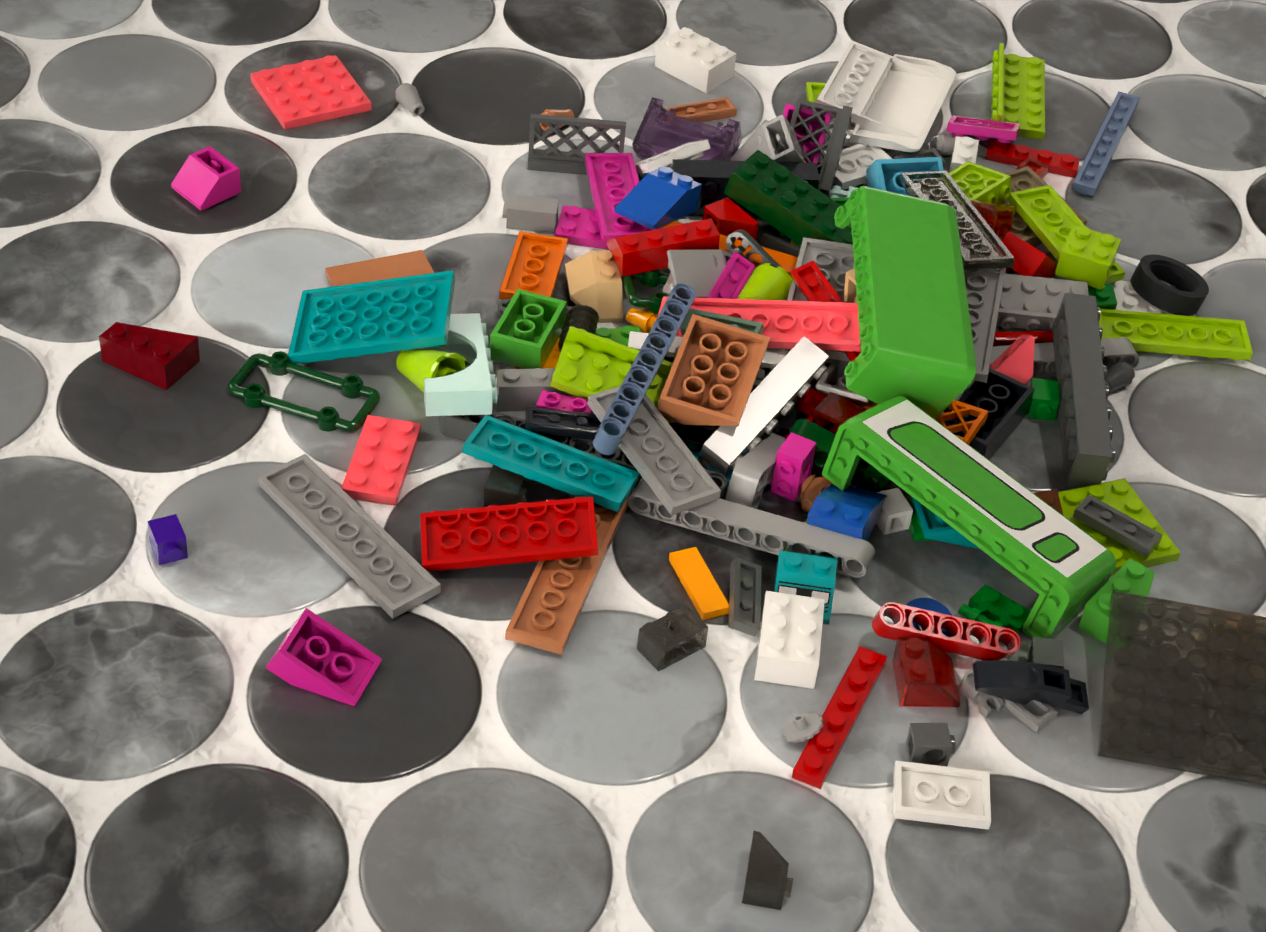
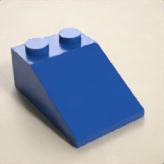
M659 167V169L649 172L615 207L614 212L651 230L658 229L697 211L702 184L693 181L689 176L673 172L672 168Z
M832 483L816 497L808 513L807 524L867 541L882 511L887 495L853 486H848L842 491Z

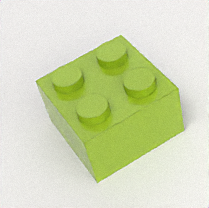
M1074 224L1061 250L1055 275L1073 281L1087 282L1088 286L1103 290L1114 266L1122 239Z

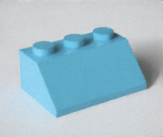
M941 157L875 160L866 169L868 186L870 188L907 196L914 195L945 176Z

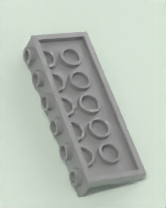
M1005 274L996 326H1002L1003 328H1025L1029 331H1052V326L1064 294L1071 293L1089 296L1088 284L1081 281Z

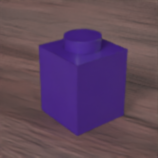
M177 514L148 521L149 540L159 565L188 558L186 536Z

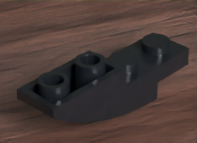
M991 660L973 663L975 691L1023 705L1034 700L1079 714L1089 710L1086 683L1070 678L1069 670L1023 661Z

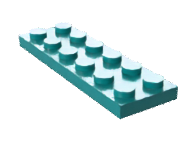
M488 415L483 417L463 444L462 453L475 459L488 462L501 469L509 470L577 497H593L595 504L619 512L639 478V472Z

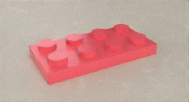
M367 415L341 489L352 499L397 506L421 434V423Z

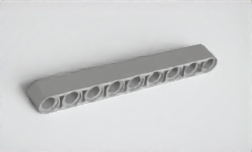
M644 479L638 482L628 498V506L636 514L768 553L779 555V551H784V547L787 546L788 552L836 558V572L855 578L865 575L875 554L873 545L863 539L720 498L670 515Z

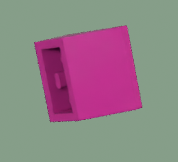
M209 146L189 155L171 183V187L202 211L241 193L240 168Z

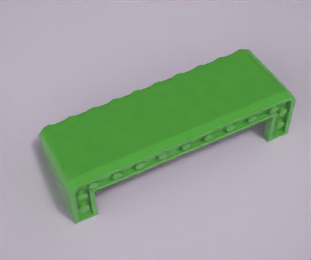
M860 186L851 192L847 202L843 206H839L834 214L835 225L838 228L843 229L847 225L852 227V250L854 253L856 302L858 305L859 339L861 344V353L854 361H850L845 368L846 389L877 404L900 395L907 398L933 419H936L969 386L976 374V360L956 210L944 203Z

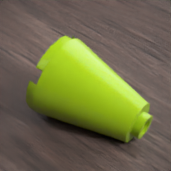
M771 263L761 264L753 270L737 299L787 301L792 278L780 266L775 268L769 266Z
M419 348L402 350L396 361L397 369L423 393L425 378L443 377L467 368L464 362L466 361L465 357L458 353Z

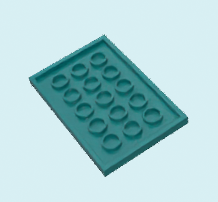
M453 270L302 291L288 354L289 360L294 364H307L315 361L446 345L456 279Z

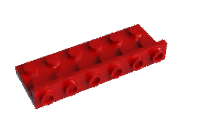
M575 497L562 500L549 499L541 502H519L510 505H490L479 508H460L448 511L435 510L428 513H420L422 567L427 572L599 555L593 497Z

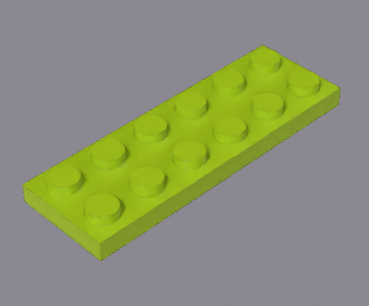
M1051 185L1009 193L1008 202L1058 261L1073 225L1085 226ZM1116 261L1106 283L1120 281L1124 278L1125 271Z
M1100 309L1101 314L1098 323L1103 329L1102 339L1128 338L1136 352L1179 354L1233 360H1251L1253 354L1244 320Z

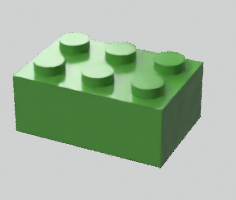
M517 289L490 335L491 360L524 369L542 368L565 327L567 301Z

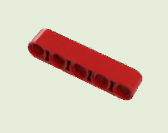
M892 602L884 604L872 620V628L880 637L985 661L999 660L1003 657L1009 660L1020 648L1021 644L1018 634L1009 628ZM883 616L892 619L894 624L887 623ZM912 623L919 624L922 631L917 630ZM941 629L947 630L951 637L945 636ZM970 635L976 637L979 641V644L973 642L970 638ZM999 642L1004 643L1007 650L1000 647Z

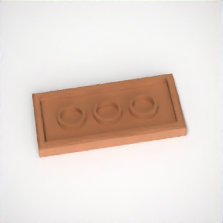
M423 250L325 268V275L331 287L434 273Z

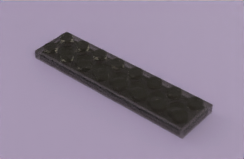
M947 171L901 173L900 183L910 196L944 203L956 210L964 270L976 272L979 269L1002 270L1003 268L1013 267L1015 259Z

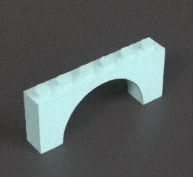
M480 313L450 314L446 345L419 349L455 352L465 357L466 361L471 365L451 375L424 379L426 416L492 414V404H497V387H495V374H493L488 335H486V323H481Z

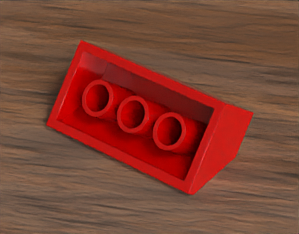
M712 218L615 237L607 240V246L622 277L668 268V250H719L720 234Z

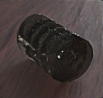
M577 305L569 309L558 344L560 352L571 326L596 334L599 315L595 309L587 305Z

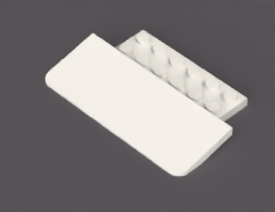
M851 40L816 103L843 109V105L853 107L851 122L857 123L851 134L849 142L904 152H916L921 149L956 77V72L951 67L933 60L897 54L891 56Z

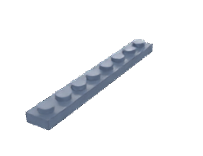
M1118 91L1073 182L1072 190L1094 197L1138 106L1140 97Z

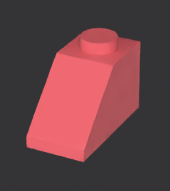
M1022 334L989 368L1028 385L1027 381L1033 377L1034 337Z

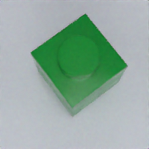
M1032 378L1030 387L1035 390L1028 418L1054 421L1059 405L1058 381Z

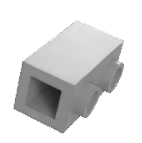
M510 194L508 204L504 203L502 217L507 218L506 228L555 234L559 200Z

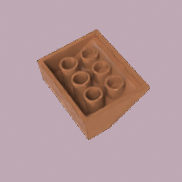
M692 314L660 395L659 412L666 420L682 425L739 426L770 337Z

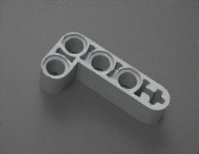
M771 433L741 458L733 470L725 500L757 509L764 487L773 479L777 451L787 438Z

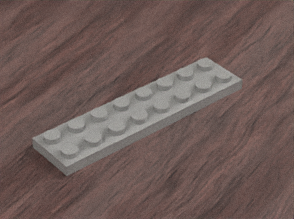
M306 454L258 476V485L392 619L441 593V584Z

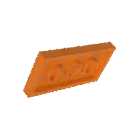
M519 231L499 291V299H512L517 289L553 297L568 247V238Z

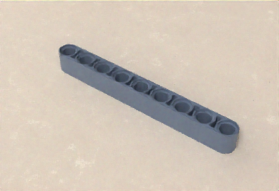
M679 283L673 287L599 426L593 440V446L599 453L611 455L617 451L696 296L695 290L691 286Z

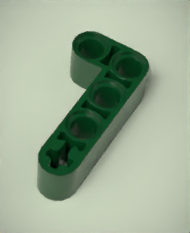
M796 420L790 433L792 432L817 442L813 465L823 469L836 434L809 420ZM860 457L851 483L857 488L880 492L889 481V478ZM873 477L878 480L877 483L872 480Z

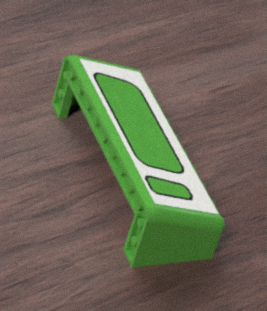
M900 395L890 398L848 419L839 426L821 475L844 491L850 486L861 457L1040 595L1021 629L1031 638L1054 639L1084 611L1086 603L1108 582L1116 568V558L1110 550L907 398Z

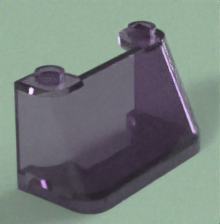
M652 97L632 143L633 150L639 159L645 160L683 144L708 139L710 149L703 151L704 156L693 160L731 161L730 158L738 151L742 141L739 121L729 119L726 126H723L721 122H718L717 127L676 116L675 109L671 108L670 111H667L662 106L663 100Z

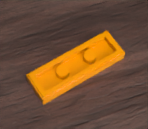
M697 547L671 552L669 554V561L701 619L706 620L729 614V604Z

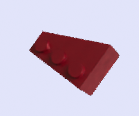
M115 322L99 336L103 362L165 390H168L200 361L198 336Z

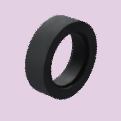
M1150 254L1143 256L1130 280L1133 289L1144 300L1163 311L1175 315L1191 316L1196 314L1209 293L1206 281L1196 271L1175 259L1162 255ZM1164 282H1167V283L1173 285V286L1176 287L1177 289H1175V288H1173V287H1171V286L1165 284Z

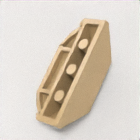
M608 250L590 251L565 263L570 300L580 308L596 312L597 323L623 322L622 280L612 253Z

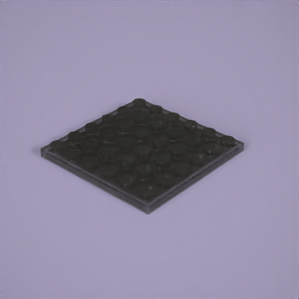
M1113 590L1110 598L1098 756L1266 786V617Z

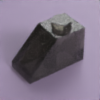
M493 465L484 487L483 507L526 502L528 488H524V476Z
M753 831L742 903L781 910L783 898H790L793 878L787 877L789 863L759 831Z

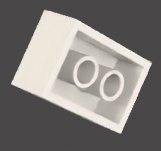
M684 27L657 43L655 67L704 93L711 91L734 76L736 53L725 46L711 41L707 37L693 32L689 28Z
M766 591L754 680L814 689L820 659L825 599Z

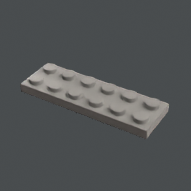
M620 386L588 396L587 405L600 422H602ZM645 395L619 445L621 450L670 515L719 499L721 494L720 488L648 396Z

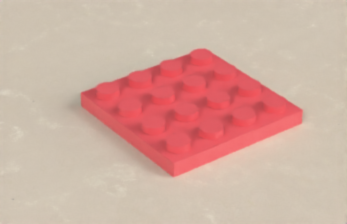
M329 55L315 60H305L301 63L282 65L278 68L263 69L259 72L251 73V82L284 130L372 110L371 101L336 55Z

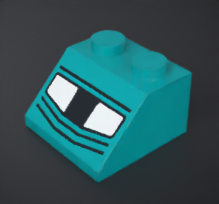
M780 550L774 592L825 599L823 624H829L836 581L837 559Z

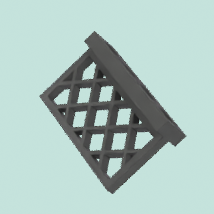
M797 99L790 124L794 130L803 127L808 134L806 137L798 140L806 163H812L809 158L817 153H820L823 157V163L817 165V170L821 169L818 190L829 197L850 126L853 107L843 105V109ZM800 108L810 109L814 115L803 120L799 114ZM827 113L836 115L835 121L828 125L821 118V116ZM817 119L822 128L811 133L806 124ZM826 132L830 140L820 146L815 137ZM811 140L816 149L806 154L801 144Z
M531 114L527 170L587 175L584 161L585 153L581 149L589 144L595 150L594 153H605L607 149L613 146L619 153H624L626 122ZM535 122L546 123L549 128L541 133L535 127ZM569 125L573 130L565 135L559 127ZM585 127H593L597 132L589 137L582 130ZM609 129H621V133L614 139L606 132ZM553 131L561 138L554 144L546 138ZM578 133L584 141L576 146L570 138ZM599 136H602L608 142L601 148L594 142ZM539 141H543L548 148L545 150L534 149V145ZM565 142L572 150L569 152L560 151L557 147Z

